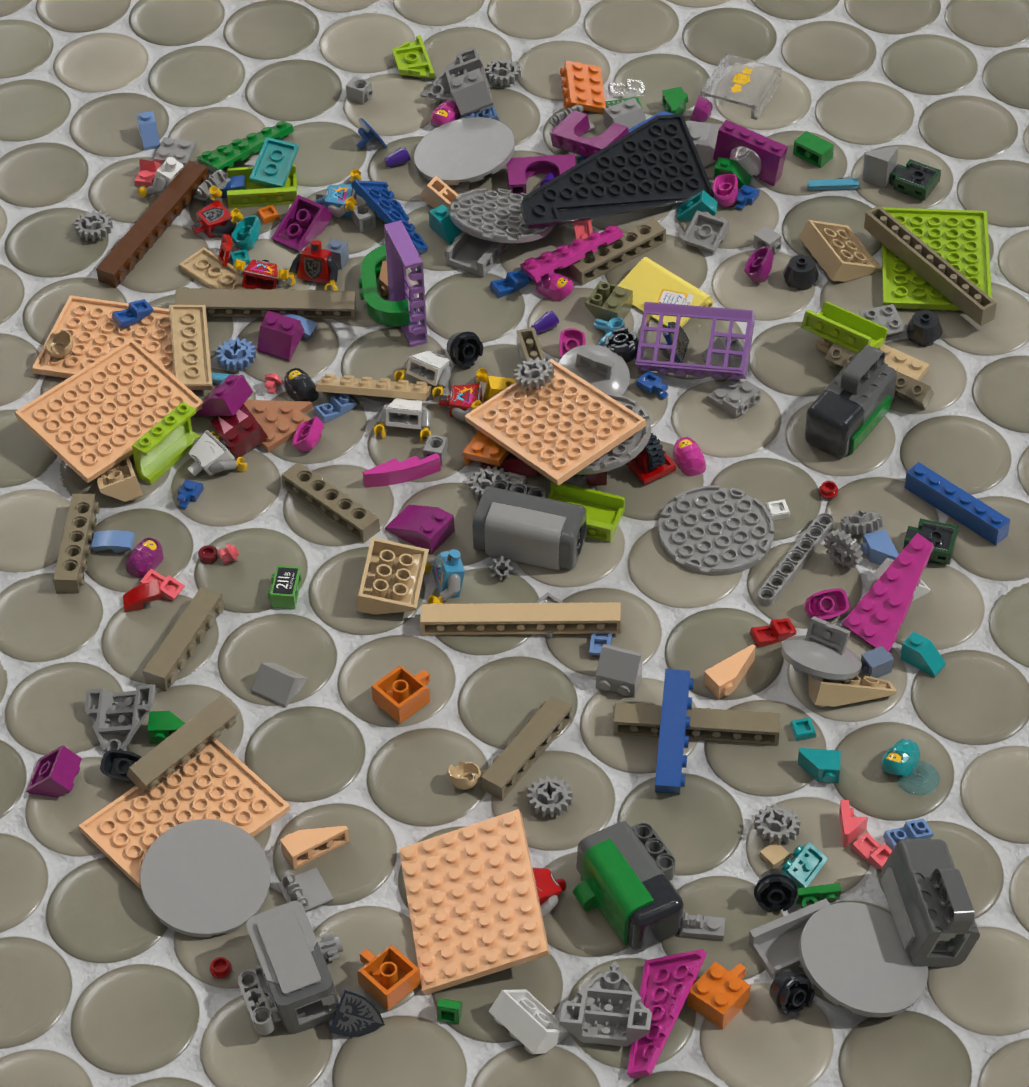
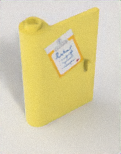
M648 257L641 259L618 285L633 291V306L644 312L645 302L704 307L713 306V298ZM650 315L651 318L659 322L660 315ZM664 316L663 325L668 328V322L676 323L677 317ZM681 317L680 326L683 327L690 318Z

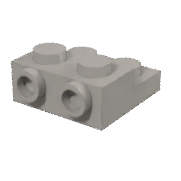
M696 211L682 241L685 244L715 254L720 242L724 241L730 230L729 221L723 217L712 216L705 211Z
M728 379L708 395V402L736 419L741 414L746 413L752 405L759 402L761 389L747 380L741 383L740 381Z

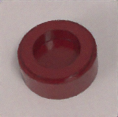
M211 545L200 548L198 551L200 562L203 564L216 562L218 559L217 549Z

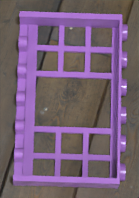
M402 220L385 224L389 301L409 300L408 307L411 325L400 327L410 347L428 343L423 261L420 259ZM407 268H410L412 271L408 274L410 281L416 280L418 282L417 285L411 286L406 275Z
M645 302L635 366L642 373L655 371L662 375L675 373L678 376L690 374L697 378L711 376L713 379H722L724 377L730 378L733 381L746 379L756 316L753 310ZM650 315H660L658 327H649ZM664 316L677 317L675 329L662 328ZM681 317L713 319L706 365L674 362ZM717 320L730 321L728 333L715 332ZM734 321L747 322L745 335L732 334ZM648 331L657 332L655 344L646 343ZM661 332L674 333L672 345L660 344ZM714 336L727 337L726 350L713 349ZM732 338L745 339L743 351L730 350ZM645 347L654 348L653 361L643 360ZM659 349L671 350L670 362L657 361ZM712 353L725 354L723 367L710 365ZM729 355L742 356L740 368L727 367Z

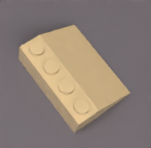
M808 220L799 235L803 245L808 248L812 257L818 261L820 267L828 274V278L832 281L847 282L880 272L882 269L847 225Z
M371 537L355 611L373 615L416 611L429 549Z

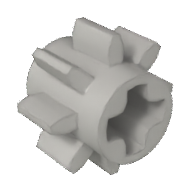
M502 555L499 556V560L492 558L493 564L488 566L493 571L491 573L492 577L498 574V580H502L504 575L510 577L508 572L514 569L509 566L511 560L506 559L503 561ZM503 565L505 566V568L502 569L500 573V571L497 570V566Z
M331 932L321 935L322 941H319L318 944L323 957L327 956L329 961L338 959V953L343 952L339 936L333 937Z

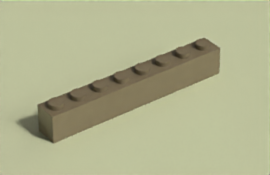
M615 702L613 735L659 738L662 705ZM692 708L687 710V716L691 717L690 729H686L685 736H689V740L777 746L779 744L780 713L711 708Z

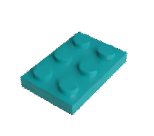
M266 137L250 175V182L273 188L284 187L298 153L299 145Z

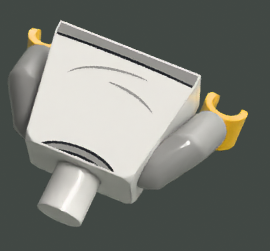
M168 157L157 169L153 185L147 188L143 185L136 192L141 198L148 194L159 196L184 168V165L181 161Z
M431 351L413 354L402 366V371L398 370L394 373V378L396 382L398 379L406 380L405 374L407 373L434 386L438 385V387L432 390L434 399L435 395L439 394V397L444 395L443 388H446L451 377L450 361L445 355H438Z
M395 398L390 404L383 406L378 419L379 425L374 427L375 437L381 432L382 439L386 437L384 425L412 429L422 428L423 430L420 432V442L422 443L423 437L431 435V432L428 430L431 426V413L425 406H422L421 400Z
M206 430L201 437L194 440L193 446L189 451V455L195 462L187 469L194 476L202 470L209 476L230 469H237L240 472L247 470V463H244L245 459L238 457L237 461H235V457L221 443V436H216L215 432L210 433Z

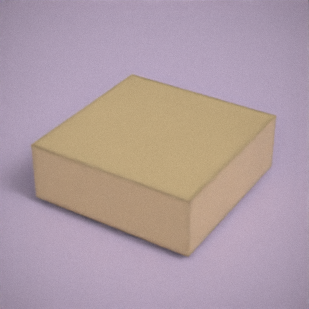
M774 841L761 850L759 856L775 869L790 858V853L781 845H778L777 841Z

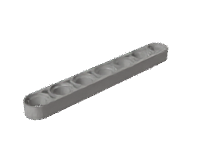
M828 513L819 514L758 591V602L761 605H773L832 530L834 523L832 515ZM826 520L829 524L823 525L820 521ZM813 532H817L820 534V536L814 537L810 534ZM807 544L810 548L803 549L801 545ZM792 557H799V558H801V560H800V561H793L791 558H792ZM789 569L791 573L785 574L782 570ZM774 581H778L781 583V585L774 586L771 583ZM770 594L772 597L769 599H765L762 597V595Z

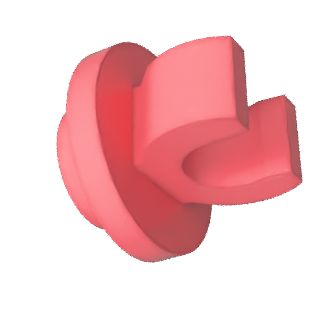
M274 373L265 375V388H268L267 392L274 394L277 386L282 385V380L279 375Z
M229 543L226 544L227 548L218 551L220 558L223 559L225 564L231 562L232 559L237 561V556L240 555L236 546H231Z

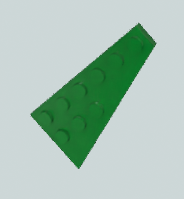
M286 121L277 122L275 126L265 127L258 133H250L246 138L235 139L231 144L220 145L216 150L203 152L201 156L196 157L198 164L207 166L213 172L222 170L225 167L231 168L234 166L233 162L243 161L259 152L266 137L281 139L292 133L294 128L292 124Z

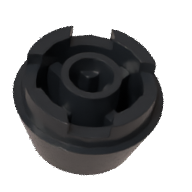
M796 255L789 260L783 271V276L788 286L798 287V290H807L812 288V284L817 281L819 272L811 257Z
M928 310L916 312L906 326L908 339L918 342L919 346L933 345L934 341L940 339L943 332L938 316Z
M628 328L616 329L613 331V335L605 337L604 347L617 353L628 363L637 356L639 336H637L636 331H628Z
M458 332L449 338L447 352L455 365L471 367L475 365L474 362L478 357L482 356L483 343L473 332Z
M780 869L765 871L754 888L756 901L767 912L781 909L783 911L788 910L793 906L797 896L795 882L785 871Z
M783 972L773 980L770 986V997L779 1012L792 1017L799 1016V1011L805 1005L809 1007L815 994V990L811 988V982L808 977L799 973Z

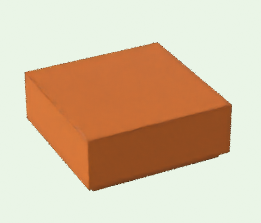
M273 204L257 209V215L263 224L280 219L279 213Z

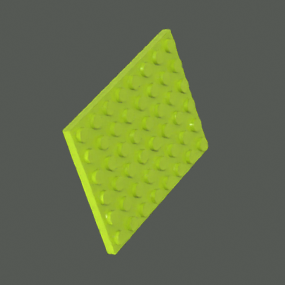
M882 207L992 298L987 211ZM882 244L883 306L894 304L895 308L962 311Z

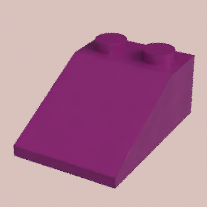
M297 195L271 239L300 252L324 231L333 215L325 206Z
M229 375L203 399L202 409L193 416H234L253 393L244 375Z
M409 504L385 527V530L416 547L429 549L428 553L432 555L455 532L454 515L439 507Z

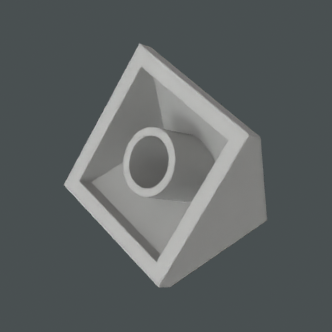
M898 146L864 152L863 181L886 188L890 183V173L897 165Z
M261 663L252 687V693L286 708L308 681V678L276 663Z

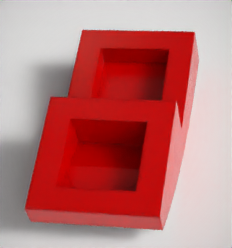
M227 234L222 236L218 259L225 267L229 263L232 250V239Z
M159 580L144 583L123 595L124 611L130 612L143 609L144 603L162 599Z
M789 618L771 620L768 626L752 627L750 630V635L757 647L784 641L797 633Z

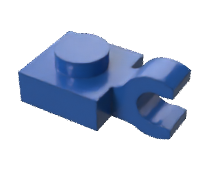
M743 185L738 192L736 198L738 204L735 208L743 210L747 203L752 205L758 198L760 190Z
M647 371L636 380L637 387L648 393L655 391L661 399H665L669 395L665 392L668 386L662 383V378L650 371Z
M186 479L178 490L177 500L180 501L178 507L186 509L190 500L196 501L204 489L203 484Z

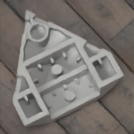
M477 47L461 51L456 56L457 59L451 65L449 64L432 82L429 90H425L421 94L422 97L455 101L448 80L480 68L492 100V93Z
M686 121L704 169L715 165L717 161L713 160L718 130L722 124Z
M137 685L136 691L116 693L104 688L87 690L85 711L93 722L92 727L103 751L125 750L154 704L156 685Z
M614 961L610 965V969L604 974L600 973L577 992V996L572 1001H567L562 1005L559 1025L583 1043L627 1047L650 1033L652 1013L649 1008L644 1006L642 998L626 975L623 976L619 970V965Z

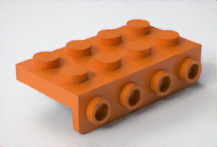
M565 61L564 67L560 68L559 74L562 77L563 107L571 109V107L578 104L583 106V110L604 114L606 103L601 67Z
M478 431L467 447L464 448L462 455L465 464L469 466L473 461L500 466L510 452Z

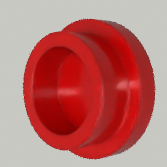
M825 481L819 487V494L824 498H834L838 494V487L832 481Z
M224 957L215 958L210 964L211 975L218 979L227 977L232 971L231 963Z

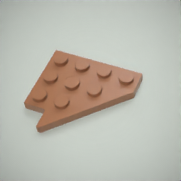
M246 400L244 403L268 436L267 439L258 444L268 453L293 438L298 425L310 420L304 413L313 408L312 403L306 401Z

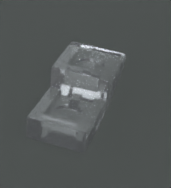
M627 79L626 84L609 82L608 85L610 98H631L645 93L643 81Z

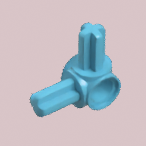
M598 318L595 319L594 327L606 332V335L599 341V345L604 346L605 337L613 335L614 330L625 328L622 318H613L609 322Z

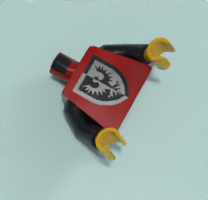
M212 185L209 188L211 197L207 198L204 206L197 212V223L191 226L195 235L204 232L209 238L223 236V234L228 235L234 231L236 221L240 222L243 220V215L238 208H234L230 213L219 200L215 201V198L222 196V191L215 185Z
M313 240L311 241V247H306L304 251L299 252L294 258L289 269L288 279H292L290 286L295 285L296 280L294 276L297 275L298 279L325 283V290H330L332 286L333 291H338L335 282H337L339 267L331 256V252L321 249V241Z

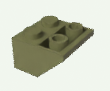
M599 281L586 300L585 306L596 319L608 322L613 318H622L624 320L633 307V291Z

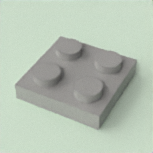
M164 137L154 157V161L163 164L168 157H173L181 161L185 167L197 147L196 141Z

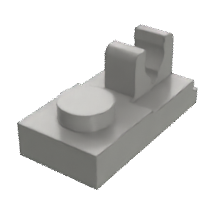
M684 913L680 936L723 941L726 918L701 916L700 914L696 916Z

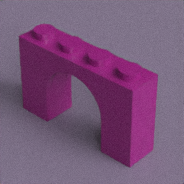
M574 110L550 132L553 147L584 157H590L625 136L629 131L627 126L613 123L599 136L581 138L590 129L588 114Z
M725 120L718 130L713 160L718 161L719 157L733 160L736 156L737 147H747L753 150L761 160L762 166L759 180L775 186L782 176L788 146Z
M575 154L511 158L506 164L508 190H512L511 193L527 194L526 181L531 176L549 173L559 176L576 165Z

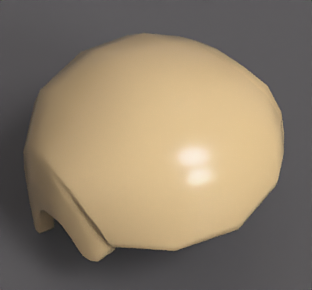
M61 329L59 333H51L45 344L49 355L63 358L71 353L73 339L70 332Z
M460 761L456 767L451 764L447 771L453 786L460 790L474 787L481 779L479 766L472 762L464 763Z

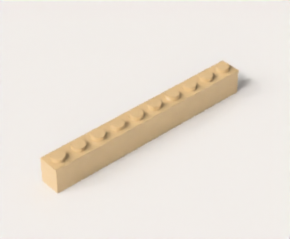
M621 602L421 604V634L503 635L547 634V632H553V634H621Z

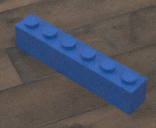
M919 462L906 472L905 489L995 546L1008 536L1011 519Z
M665 669L655 778V792L680 794L681 787H685L686 775H682V768L687 767V755L683 754L684 748H688L689 736H685V731L690 729L691 717L687 716V710L692 709V697H689V690L693 691L694 678H690V671Z

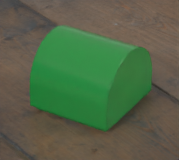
M582 881L573 889V894L585 911H590L597 908L595 894L586 881Z
M440 998L437 1004V1021L459 1024L463 1003L461 1001Z

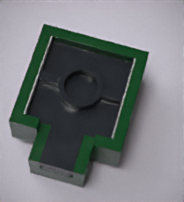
M910 159L906 163V167L898 164L890 173L889 184L894 186V190L926 200L940 182L941 170Z
M920 518L918 528L908 526L903 549L918 533L934 545L929 560L950 565L959 526Z

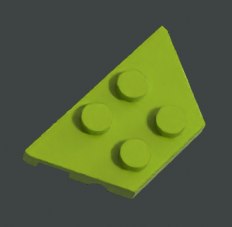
M421 35L416 36V40L411 43L407 41L403 45L392 49V55L399 75L435 78V73Z

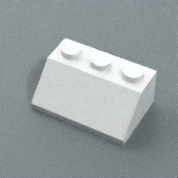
M526 989L502 990L488 1011L494 1016V1020L507 1028L510 1036L524 1044L525 1050L531 1054L547 1053L570 1034L559 1025L560 1020Z

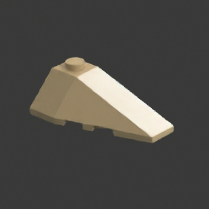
M129 457L101 474V477L97 479V484L102 494L121 501H133L143 495Z
M808 674L809 696L818 707H836L892 696L897 693L890 681L871 676H864V678L856 676L851 678L849 682L824 678L819 681L813 679Z

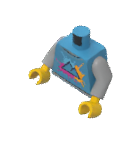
M353 169L350 173L352 178L349 177L343 183L329 185L326 195L316 194V203L325 205L328 211L337 218H352V211L357 204V194L351 184L354 180L361 181L362 179L361 172L358 169Z
M452 549L441 552L439 555L429 559L428 563L426 562L424 574H428L431 571V567H433L432 573L440 594L439 597L431 595L427 600L428 603L443 604L444 600L447 601L451 597L460 596L465 570L460 558L461 554L458 550Z

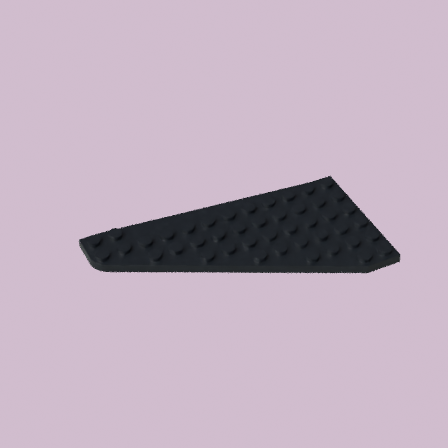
M657 115L527 194L521 202L520 211L527 229L544 228L685 203L702 190L712 198H714V193L683 115Z

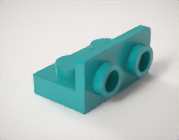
M808 842L804 846L798 845L792 852L794 856L792 860L788 859L780 869L785 871L799 888L808 887L828 858L813 844Z

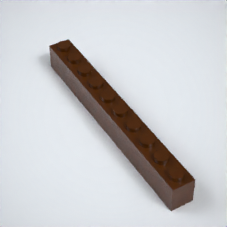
M189 161L96 268L99 282L117 287L124 281L128 273L143 259L147 251L153 247L165 230L172 225V222L181 214L183 209L190 204L195 194L197 195V187L205 180H208L207 166L193 161Z

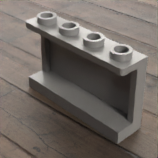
M462 231L455 238L452 245L447 247L445 251L446 263L449 266L484 278L511 243L488 241Z
M826 898L749 931V945L772 980L783 972H804L799 957V939L809 918L818 910L830 905Z

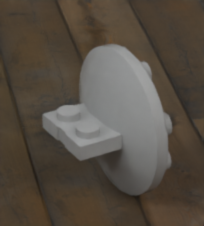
M593 344L578 346L565 353L559 361L560 365L605 394L624 396L627 392L630 381L628 366L621 356L607 347Z
M815 616L810 620L806 635L787 638L781 648L782 656L793 666L794 671L799 673L805 672L810 674L813 679L819 681L824 678L849 682L851 678L856 677L860 673L862 666L860 658L846 647L851 631L829 624V622Z

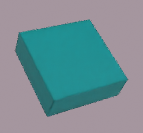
M247 249L231 252L230 258L233 266L236 259L245 261V265L250 263Z
M810 717L790 721V727L796 741L816 738V731Z

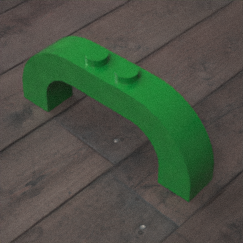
M379 246L369 252L361 263V278H358L359 289H361L359 290L360 299L364 300L366 311L374 321L387 326L411 325L407 300L387 301L378 295L377 278L381 272L382 262L387 261L386 246Z

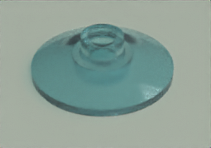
M918 761L914 769L906 777L897 775L901 788L913 795H926L933 792L938 787L940 780L936 768L924 761Z

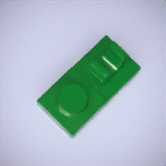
M840 883L797 888L796 904L801 903L802 909L806 907L807 903L814 904L825 898L829 903H833L840 899L842 891Z

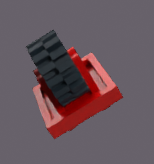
M651 433L645 448L635 458L626 463L644 485L676 471V464L665 453L663 446L660 445V440L653 433Z

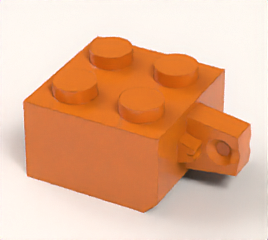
M398 666L371 686L373 702L401 724L430 702V689L426 686L430 683V674L423 670L414 676L404 667Z
M393 945L387 947L377 956L367 949L360 953V961L364 966L357 971L358 984L387 1010H390L421 984L420 969Z
M714 962L691 987L687 998V1006L723 1030L750 999L751 985L743 980L746 975V967L739 963L729 971L717 962Z

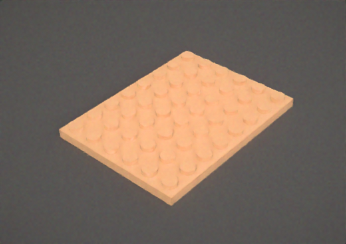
M70 295L48 338L52 332L59 333L61 329L70 332L72 336L73 349L67 356L56 358L48 354L44 344L32 367V371L34 374L69 378L132 338L174 375L169 309L152 307L153 312L144 319L127 327L120 328L113 321L112 313L128 309L129 303Z
M131 338L15 411V417L83 480L89 483L132 455V445L180 403L185 402L194 407L197 412L202 409L204 402Z
M550 359L548 361H551L555 371V377L551 378V383L546 382L545 387L541 385L539 389L533 387L532 390H529V387L522 389V386L518 387L517 382H515L466 414L465 420L559 486L646 427L647 424L644 418L553 359Z
M216 739L214 742L211 740L205 744L206 747L197 754L195 752L190 756L191 759L185 765H178L170 777H163L159 780V785L152 791L148 789L142 793L137 786L133 787L81 823L79 830L141 889L140 872L143 859L152 843L170 828L187 821L213 819L236 825L254 837L288 813L290 805Z
M519 809L399 849L418 968L420 969L421 986L425 995L550 955L523 818Z

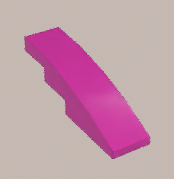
M437 453L421 460L417 456H413L400 463L394 458L362 472L363 485L365 488L380 487L423 478L441 471L440 457Z

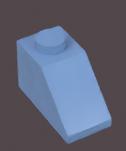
M153 111L137 114L138 128L144 151L159 148L160 140Z
M886 529L863 535L861 551L863 554H866L870 562L881 565L887 557L895 560L899 555Z

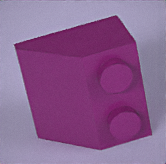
M267 311L260 325L257 351L290 361L305 332L301 321Z
M64 745L41 757L37 762L26 792L55 798L65 793L68 794L74 787L73 781L80 771L79 765L82 758Z

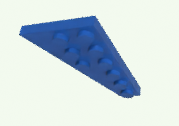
M353 181L351 186L355 193L366 201V205L376 212L377 217L386 224L402 220L417 252H426L428 249L422 237L414 232L415 226L409 224V217L401 204L393 199L394 193L388 191L389 185L387 182Z

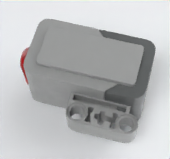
M291 901L250 917L247 920L246 926L259 966L242 972L238 977V984L256 1032L260 1035H268L274 1030L275 1022L281 1021L285 1032L296 1034L334 1019L339 1005L331 974L303 905L298 901ZM265 995H267V996L269 997V999H270V1002H271V1007H270V1008H269V1005H268V1003H267V1000H266ZM257 1002L260 1005V1007L256 1008L255 1003Z

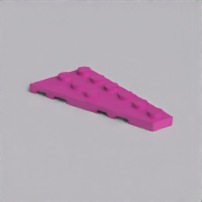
M609 226L603 232L591 233L589 237L576 239L570 245H561L555 251H546L537 258H528L524 263L520 264V267L527 276L537 283L541 281V276H550L554 274L556 268L563 269L584 258V253H593L598 250L599 245H608L624 235L619 227Z
M917 533L845 618L842 625L874 649L883 646L887 652L891 653L893 643L896 642L898 637L897 633L905 620L913 600L916 586L919 585L923 569L926 568L934 548L933 543Z
M703 949L645 960L639 995L644 1006L651 1011L652 1020L650 1033L631 1044L627 1075L630 1078L652 1074L707 955Z

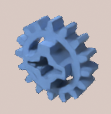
M239 337L236 340L230 338L228 343L223 341V346H218V350H216L217 362L221 364V367L226 366L227 370L233 368L234 371L237 368L243 370L244 366L249 368L250 363H254V358H256L255 346L252 345L251 341L246 343L245 338L242 341L239 340Z

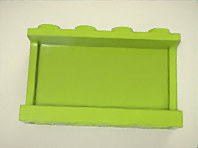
M295 164L292 165L284 187L280 188L250 182V175L254 167L227 169L228 177L245 175V190L227 191L229 208L260 207L272 204L273 206L292 205L297 197Z
M827 301L823 303L819 313L811 310L805 311L801 325L802 329L856 353H860L866 345L877 349L884 345L888 328Z
M185 402L180 403L132 445L138 478L152 485L191 450L194 440L201 437L192 431L190 418L196 414L194 407Z
M551 482V491L548 499L584 506L587 512L586 537L611 543L625 511V498L567 483H562L558 486Z

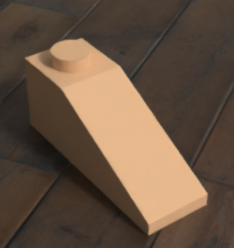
M437 176L429 182L420 194V197L431 207L436 208L443 204L449 210L451 203L459 196Z
M754 644L704 672V685L718 699L730 695L741 682L755 660L756 646Z
M347 826L298 830L280 839L281 852L295 870L349 842V832Z

